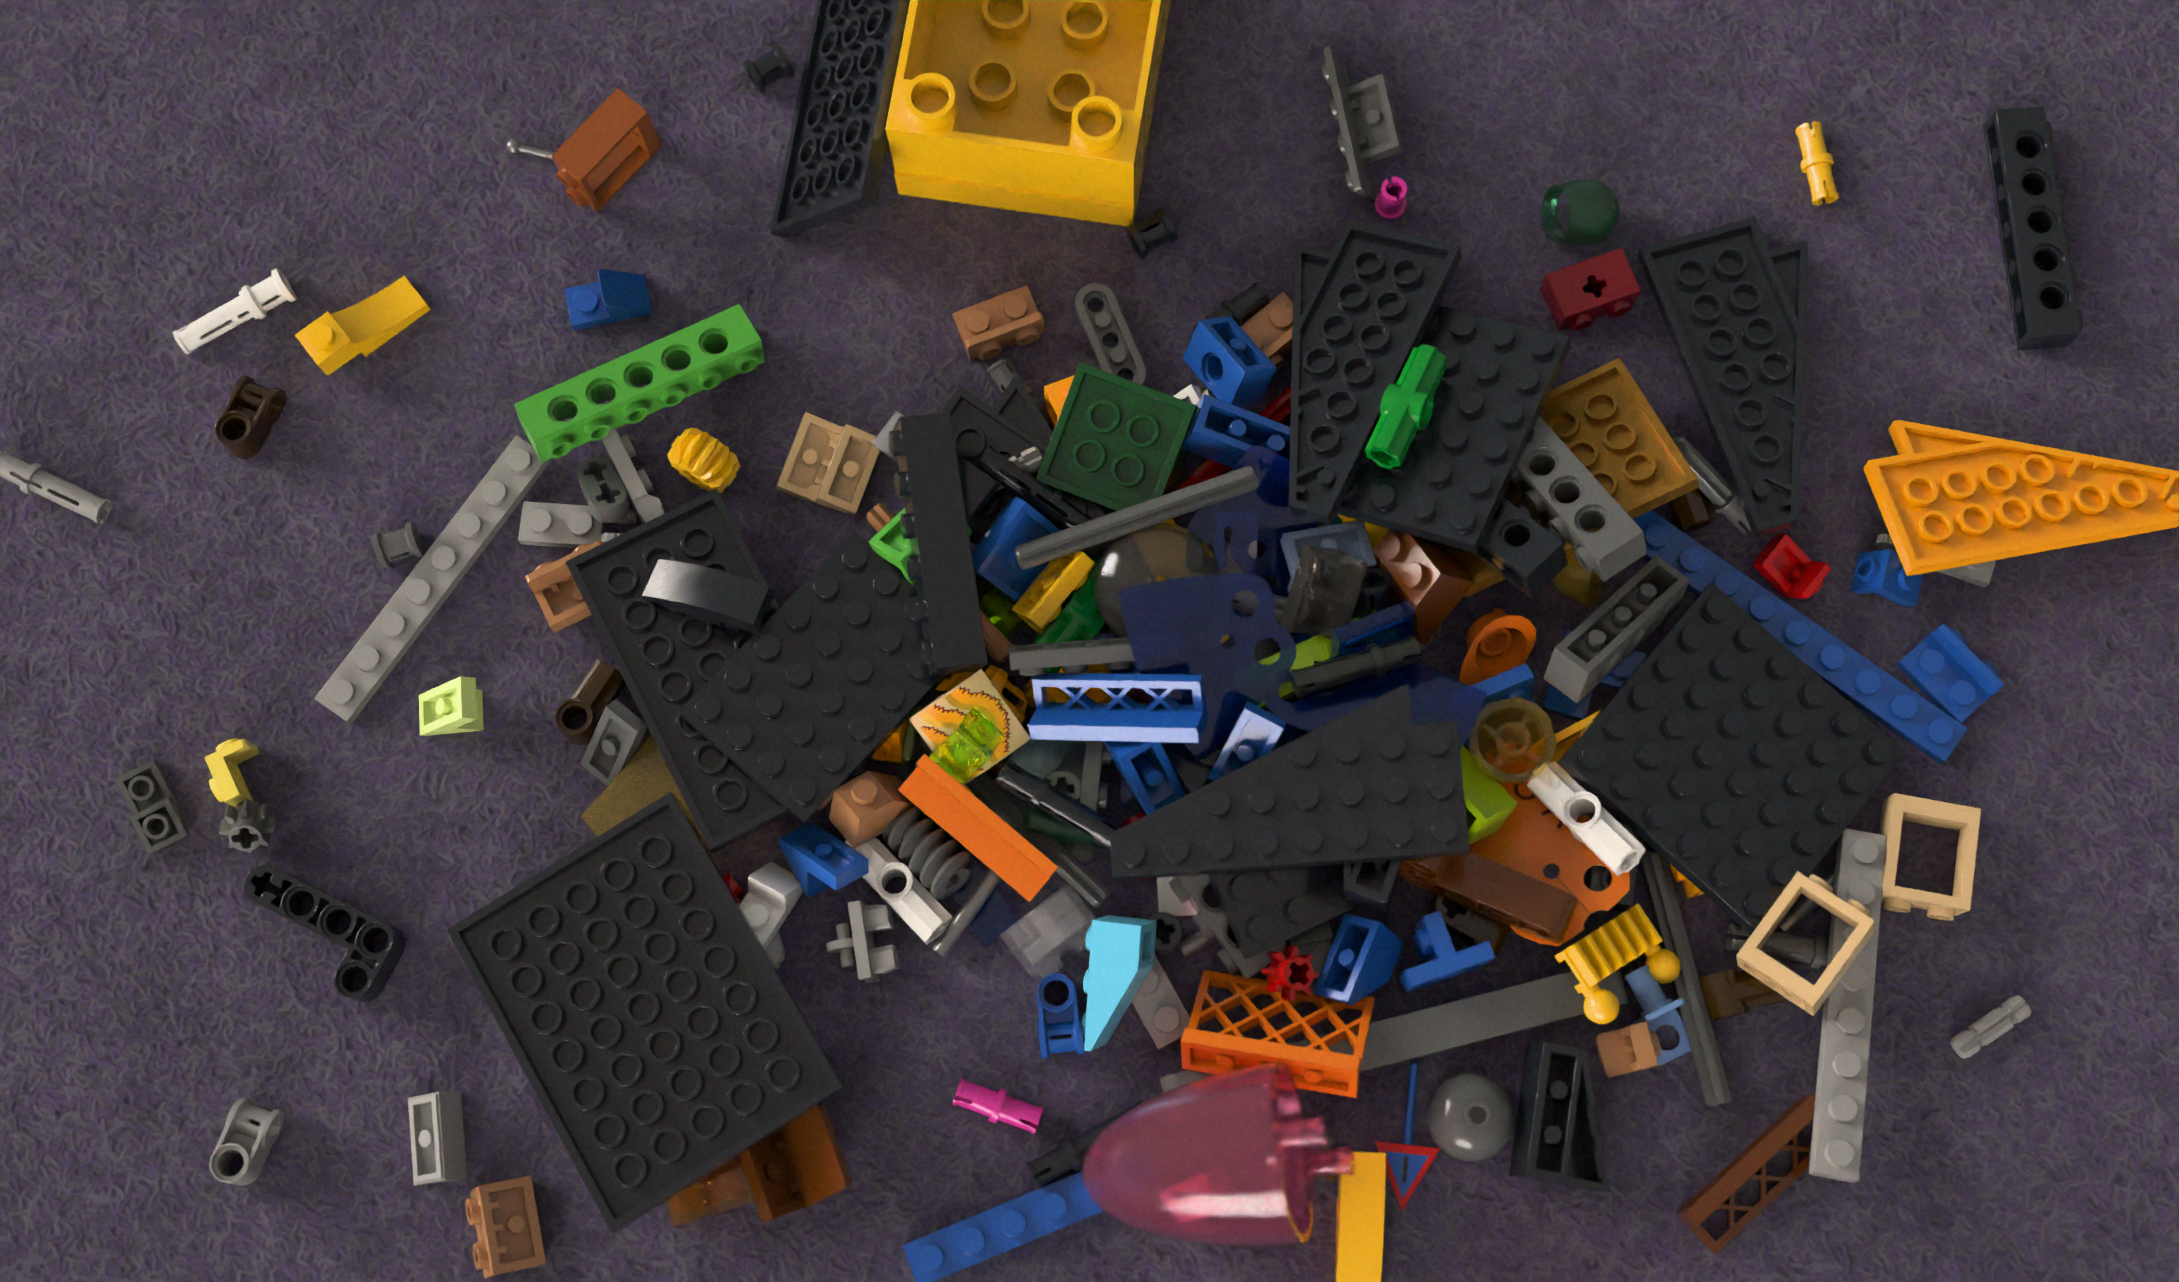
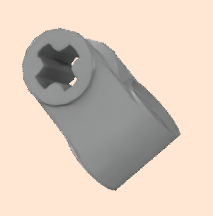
M246 1097L237 1099L228 1113L224 1130L210 1158L209 1166L213 1177L220 1182L240 1186L248 1185L255 1181L262 1171L272 1145L278 1138L285 1120V1113L279 1109H274L271 1112L252 1105L251 1100ZM252 1119L258 1121L260 1125L257 1126L255 1124L250 1123V1120ZM241 1153L244 1160L243 1168L238 1174L233 1176L229 1168L230 1161L235 1155Z

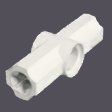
M1555 761L1543 764L1533 773L1531 781L1527 784L1528 789L1569 828L1577 841L1584 843L1617 876L1624 872L1628 873L1639 863L1641 856L1645 852L1644 846L1602 807L1599 799L1594 794L1586 792ZM1584 813H1595L1588 822H1576L1579 816Z
M876 837L854 849L869 859V873L862 876V878L925 944L937 939L945 931L953 919L951 914L912 875L909 868L900 863ZM846 840V841H845V844H847L848 846H850L851 848H853V847L850 845V843ZM893 877H903L907 880L906 887L900 893L891 894L885 891L887 882Z

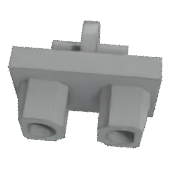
M860 900L848 902L852 938H850L848 923L836 925L838 940L826 943L827 953H840L842 968L854 966L852 952L854 951L858 980H866V983L880 981L879 975L900 968L896 946L892 944L875 948L873 937L874 932L893 929L892 909L888 905H868Z

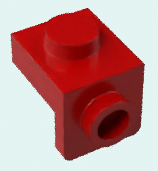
M1776 533L1752 564L1777 592L1786 598L1807 599L1814 595L1822 587L1823 579L1831 570V567L1826 562L1811 561L1786 533Z

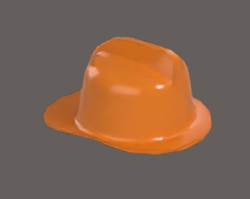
M1495 608L1491 613L1484 614L1476 619L1469 627L1466 635L1468 652L1459 674L1460 689L1462 690L1525 664L1536 642V628L1532 622L1521 615H1509L1499 608Z

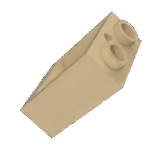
M1898 793L1883 799L1879 834L1886 835L1881 902H1884V909L1905 913L1911 912V907L1927 910V917L1946 921L1954 920V915L1957 916L1970 911L1981 815L1980 808ZM1902 820L1959 831L1952 896L1895 886Z
M1797 872L1736 956L1737 964L1740 968L1814 1016L1874 934L1875 920L1870 918L1872 913L1859 902L1853 899L1845 902L1832 893L1833 888L1820 877L1811 874L1808 878ZM1800 894H1803L1855 928L1815 985H1812L1760 950Z

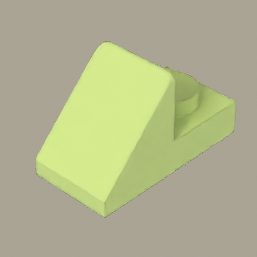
M460 676L419 695L420 736L484 730L482 690L476 689V678Z

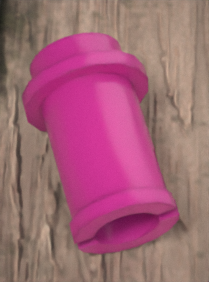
M1391 177L1390 185L1388 179L1382 183L1381 192L1377 195L1374 204L1375 210L1380 217L1394 220L1401 217L1405 212L1407 205L1405 196L1408 188L1403 179Z

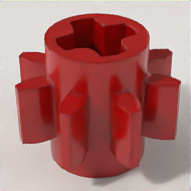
M1286 946L1284 955L1279 951H1270L1268 954L1272 962L1267 965V968L1261 969V973L1266 975L1269 982L1266 991L1273 993L1281 991L1282 1000L1294 1001L1296 992L1300 995H1310L1311 990L1309 986L1314 978L1319 977V974L1314 972L1313 966L1310 963L1314 956L1312 954L1298 956V946Z

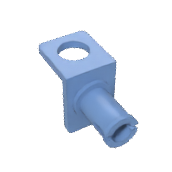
M1648 964L1624 976L1644 1011L1640 1013L1642 1018L1634 1021V1024L1647 1022L1649 1031H1656L1662 1025H1670L1678 1032L1679 1043L1677 1047L1669 1051L1661 1049V1056L1656 1057L1658 1066L1691 1051L1684 1023L1676 1010L1677 1007L1685 1004L1683 997L1672 1001L1671 998L1667 1000L1658 982L1650 973Z

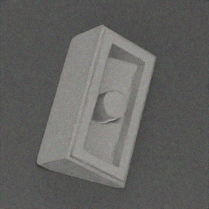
M439 1091L408 1098L414 1186L467 1178L461 1092Z

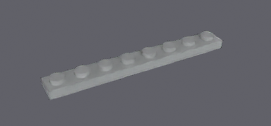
M517 435L513 438L314 698L316 701L349 724L353 723L551 463V459L541 463L531 444Z
M1846 828L1837 841L1833 894L1845 902L1853 899L1865 906L1872 913L1870 918L1875 920V931L1823 1004L1809 1174L1854 1183L1859 1181L1886 835ZM1832 913L1827 967L1855 930L1854 927Z

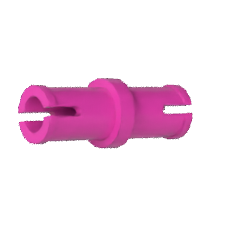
M964 1078L960 1080L952 1103L954 1106L957 1105L988 1116V1122L996 1124L997 1120L1029 1131L1031 1134H1035L1044 1108L1007 1095V1090L999 1088L997 1092L966 1081Z

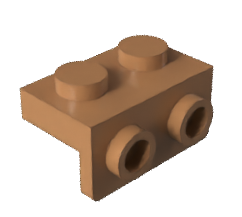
M601 540L592 544L580 545L571 554L554 562L543 563L534 572L525 576L554 633L592 615L566 561L603 544Z

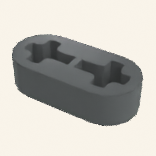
M591 457L579 464L577 474L581 491L593 516L603 523H613L624 519L628 515L630 507L626 489L614 464L605 457ZM594 476H600L603 480L597 482ZM610 497L612 503L607 504L603 499Z

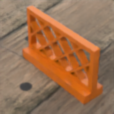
M1203 970L1188 1028H1184L1181 1039L1182 1069L1357 1098L1360 1072L1375 997L1366 996L1355 1004L1349 1005L1316 996L1312 993L1314 987H1309L1311 990L1310 995H1300L1296 992L1294 1001L1282 1000L1281 991L1277 993L1266 991L1269 985L1268 980L1251 977L1245 979L1238 975ZM1210 986L1229 989L1233 996L1216 1004L1208 993ZM1259 994L1269 995L1276 1003L1259 1011L1250 999ZM1306 1001L1314 1003L1319 1010L1302 1018L1293 1006ZM1241 1004L1251 1016L1233 1024L1224 1013ZM1345 1008L1363 1011L1362 1017L1347 1025L1336 1013ZM1284 1011L1294 1023L1276 1031L1267 1020ZM1213 1018H1216L1224 1027V1030L1218 1033L1199 1030L1200 1025ZM1327 1018L1337 1030L1320 1039L1311 1026ZM1259 1025L1267 1034L1266 1038L1258 1040L1245 1038L1241 1033ZM1302 1032L1312 1044L1300 1047L1288 1045L1284 1040ZM1346 1039L1353 1047L1354 1054L1331 1052L1328 1047Z

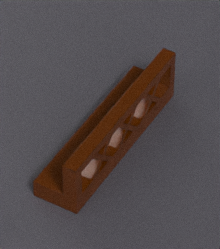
M1814 1094L1800 1097L1676 1213L1712 1254H1717L1809 1168L1811 1147L1798 1146V1133L1814 1119ZM1779 1150L1790 1151V1170L1783 1177L1767 1176L1766 1162ZM1798 1151L1809 1152L1798 1162ZM1748 1179L1759 1180V1199L1752 1206L1734 1205L1735 1191ZM1766 1181H1777L1766 1192ZM1716 1209L1727 1210V1229L1714 1240L1701 1226V1223ZM1734 1210L1746 1211L1734 1222Z

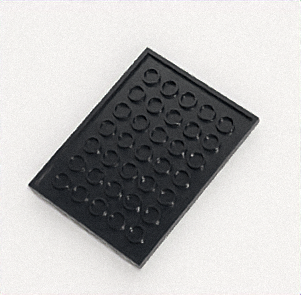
M672 792L659 798L447 929L611 1233L621 1231L845 1089L844 1084L681 804Z

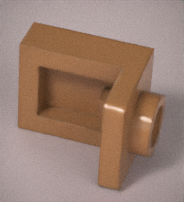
M1647 1022L1629 1025L1619 1030L1595 1036L1604 1075L1608 1078L1658 1065L1656 1057L1661 1056L1660 1043L1654 1030L1649 1031Z

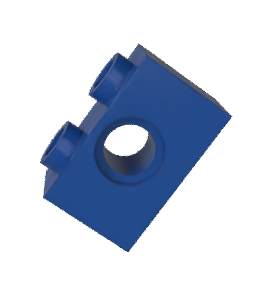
M1231 316L1199 320L1183 356V360L1217 399L1240 408L1259 406L1276 370V366Z

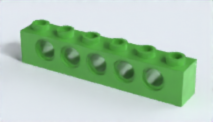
M738 304L519 401L514 406L524 432L541 463L552 458L565 456L572 449L589 441H597L608 435L610 429L614 427L618 429L627 424L638 423L651 413L665 407H673L682 402L683 399L702 390H711L722 381L735 375L751 372L758 365L765 362L762 341L744 310ZM717 351H723V352L718 353V354H712V353L717 352ZM643 384H649L645 387H638ZM605 401H611L607 404H600ZM566 418H573L569 421H563Z

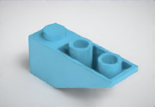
M1106 915L1092 920V925L1088 928L1086 934V948L1090 951L1089 968L1083 980V989L1085 994H1087V1009L1081 1020L1083 1037H1085L1084 1051H1092L1108 1043L1153 967L1157 921Z

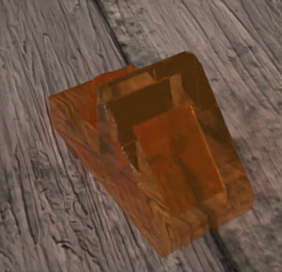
M740 1159L723 1165L666 1201L673 1227L755 1202Z

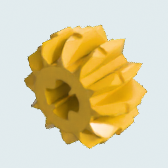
M698 428L685 429L681 436H677L671 445V450L667 454L671 466L678 470L680 475L687 478L690 483H694L700 489H705L708 492L717 489L719 493H722L727 485L730 486L737 476V471L741 467L737 456L729 450V447Z

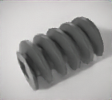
M913 807L891 822L883 834V840L888 841V845L893 852L899 853L901 861L909 865V869L915 876H920L921 883L926 888H931V893L935 899L942 900L956 893L966 884L970 878L971 871L965 867L971 857L967 851L956 854L960 847L958 841L950 840L946 842L949 834L942 828L936 830L938 824L929 817L925 818L927 815L918 807Z

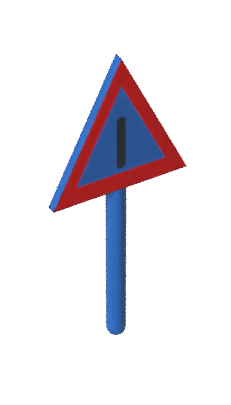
M1411 1061L1409 1067L1403 1144L1375 1141L1378 1152L1386 1153V1172L1401 1211L1406 1206L1440 1148L1412 1145L1418 1063L1416 1061Z

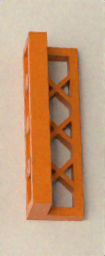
M924 754L916 763L917 768L899 787L898 791L1030 903L1057 871L1058 866Z

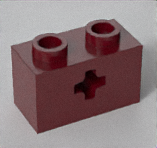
M1622 248L1546 274L1540 287L1558 331L1571 327L1572 331L1582 330L1595 322L1594 318L1608 314L1610 318L1619 317L1633 308L1632 305L1641 291ZM1585 289H1588L1589 293L1585 294Z

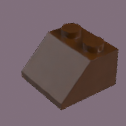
M1390 529L1373 551L1377 563L1375 568L1384 569L1391 574L1392 585L1389 588V600L1394 604L1395 613L1416 638L1417 642L1425 645L1469 590L1474 581L1444 544Z

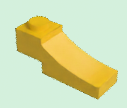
M403 276L380 292L353 306L332 314L327 311L295 334V336L316 364L329 376L359 353L366 357L431 309L407 278Z

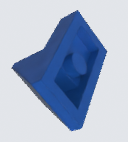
M598 269L599 282L564 289L570 323L574 331L653 314L645 275Z
M1247 702L1237 722L1233 725L1208 778L1215 781L1270 753L1287 721Z
M810 822L807 826L804 825L779 838V846L803 892L808 897H812L828 887L837 891L869 873L868 858L814 822Z

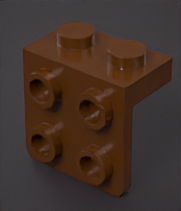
M823 1103L739 1155L762 1223L803 1210L849 1188L852 1184L848 1163L843 1156L834 1131L832 1119Z

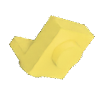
M234 738L227 740L216 747V752L204 757L213 776L209 780L213 794L218 801H224L234 807L243 802L244 798L253 801L237 764L260 752L255 744L246 739Z

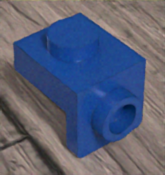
M1891 549L1864 552L1858 555L1851 591L1857 594L1877 593L1904 607L1917 606L1923 574L1906 576L1897 552Z

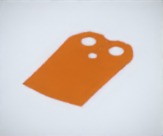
M1511 740L1482 757L1478 762L1518 804L1499 831L1469 845V850L1472 853L1559 888L1569 894L1572 893L1579 902L1561 943H1553L1510 926L1523 938L1540 944L1560 946L1584 930L1583 925L1590 914L1600 910L1608 911L1630 890V872H1624L1617 876L1584 843L1577 841L1564 823L1559 829L1557 827L1559 819L1553 813H1548L1545 816L1541 815L1548 808L1537 797L1531 800H1522L1515 795V783L1523 777L1532 778L1533 773L1539 768ZM1530 781L1520 783L1518 791L1521 795L1530 796L1533 794L1527 787ZM1584 813L1579 816L1576 822L1585 823L1591 819ZM1546 865H1557L1560 870L1559 875L1554 879L1545 877L1543 870ZM1600 865L1610 871L1612 881L1607 889L1596 892L1586 887L1583 877L1588 868Z

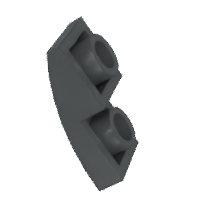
M158 759L151 760L115 778L133 814L129 819L148 855L189 835L183 814Z

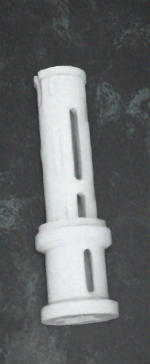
M278 268L272 270V276L252 287L248 285L242 287L241 291H239L240 296L181 329L175 330L173 336L184 353L190 354L193 350L223 335L252 317L263 319L267 317V311L287 300L289 302L297 300L292 287Z

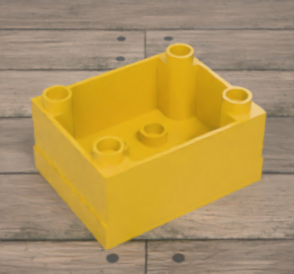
M910 0L885 128L895 170L894 177L898 194L1113 225H1134L1171 0Z

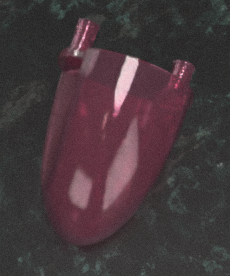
M1275 1062L1199 1079L1139 1104L1111 1123L1095 1139L1085 1155L1082 1176L1083 1184L1091 1199L1103 1211L1134 1228L1159 1236L1204 1244L1272 1246L1306 1243L1310 1238L1313 1225V1183H1315L1316 1178L1344 1174L1354 1175L1355 1165L1350 1162L1354 1161L1350 1145L1341 1148L1312 1151L1311 1147H1327V1136H1323V1133L1327 1132L1324 1118L1320 1116L1304 1120V1113L1293 1076L1284 1062Z

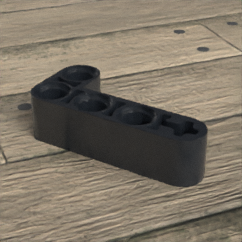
M267 865L257 866L247 874L244 881V891L253 902L348 949L334 976V986L338 993L343 997L360 1002L372 1001L381 994L404 952L406 944L402 931L274 867ZM269 881L273 885L286 890L283 897L264 889L266 883ZM312 895L314 898L313 909L308 914L302 916L300 912L301 903L306 897ZM349 914L351 916L350 928L343 934H339L337 931L338 920L343 915ZM382 932H387L389 938L387 947L383 951L376 953L374 950L375 938ZM365 970L367 983L362 990L355 992L352 983L357 973Z

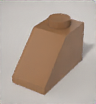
M867 771L839 786L834 791L829 820L855 849L884 833L891 822L902 813L916 806L898 791L899 787L903 784L899 777Z

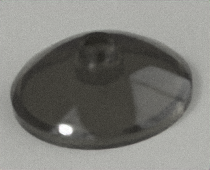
M1158 523L1120 536L1107 548L1099 562L1095 576L1096 602L1106 624L1120 638L1180 634L1183 639V645L1196 639L1208 628L1218 611L1222 597L1221 571L1211 549L1200 537L1178 525ZM1157 577L1167 579L1169 583L1167 592L1159 593L1154 589L1153 584Z

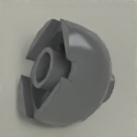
M1462 1073L1445 1080L1434 1091L1427 1106V1127L1433 1141L1446 1154L1460 1161L1479 1162L1497 1155L1509 1143L1515 1128V1108L1509 1094L1496 1080L1478 1073Z

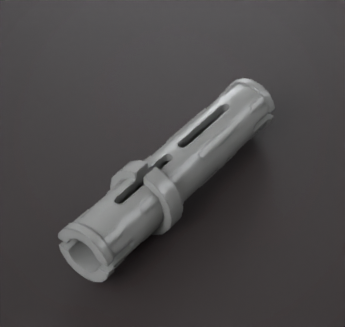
M0 451V477L20 486L22 492L31 496L38 494L64 508H68L93 520L97 524L104 523L113 509V502L111 500L102 498L76 484L49 473L47 468L39 463L29 464L10 455L6 451Z

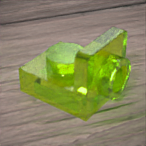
M972 708L960 724L933 750L929 758L962 785L991 758L1004 738V734L989 719L985 718L975 708Z

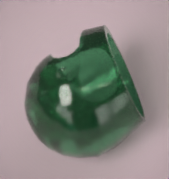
M1570 180L1552 185L1547 189L1543 197L1541 209L1543 228L1547 237L1553 242L1570 245L1598 244L1614 231L1620 216L1618 199L1614 191L1600 180ZM1563 191L1567 196L1570 208L1569 227L1565 235L1559 229L1556 220V204Z

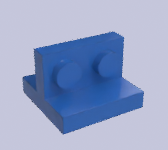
M1017 496L1014 499L1011 498L972 553L974 574L1017 603L1050 561L1028 569H1021L1014 548L1061 530L1024 500Z
M1437 911L1423 916L1414 926L1416 934L1411 935V941L1418 959L1426 958L1427 963L1405 970L1397 980L1404 995L1482 968L1496 957L1489 941L1456 952L1441 912Z

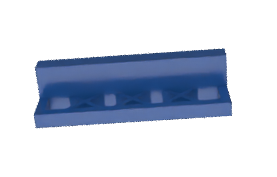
M1044 673L1033 675L1031 679L1036 704V711L1028 724L1031 740L1199 743L1208 722L1202 675ZM1046 687H1059L1070 698L1065 703L1048 702ZM1089 688H1101L1112 698L1107 703H1096L1084 693ZM1131 688H1142L1154 699L1149 704H1138L1126 693ZM1173 689H1192L1194 705L1179 704L1168 694Z

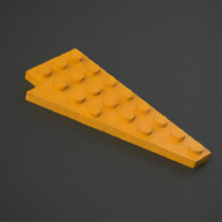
M1903 420L1893 421L1888 429L1898 455L1868 460L1863 468L1906 576L2179 527V471Z

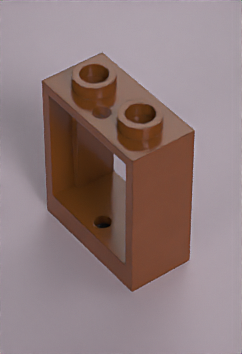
M617 88L551 157L559 170L556 173L557 178L567 187L565 193L579 207L583 208L587 204L598 213L655 154L662 144L648 112Z

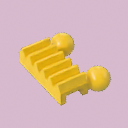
M1639 903L1554 956L1558 963L1566 960L1580 983L1574 986L1578 994L1582 992L1584 995V1012L1587 1018L1596 1024L1610 1023L1618 1015L1619 1002L1617 997L1609 990L1600 989L1597 984L1614 973V971L1625 966L1643 953L1647 957L1645 965L1648 964L1650 973L1658 983L1666 984L1674 981L1681 969L1680 960L1677 955L1668 949H1662L1658 944L1663 940Z

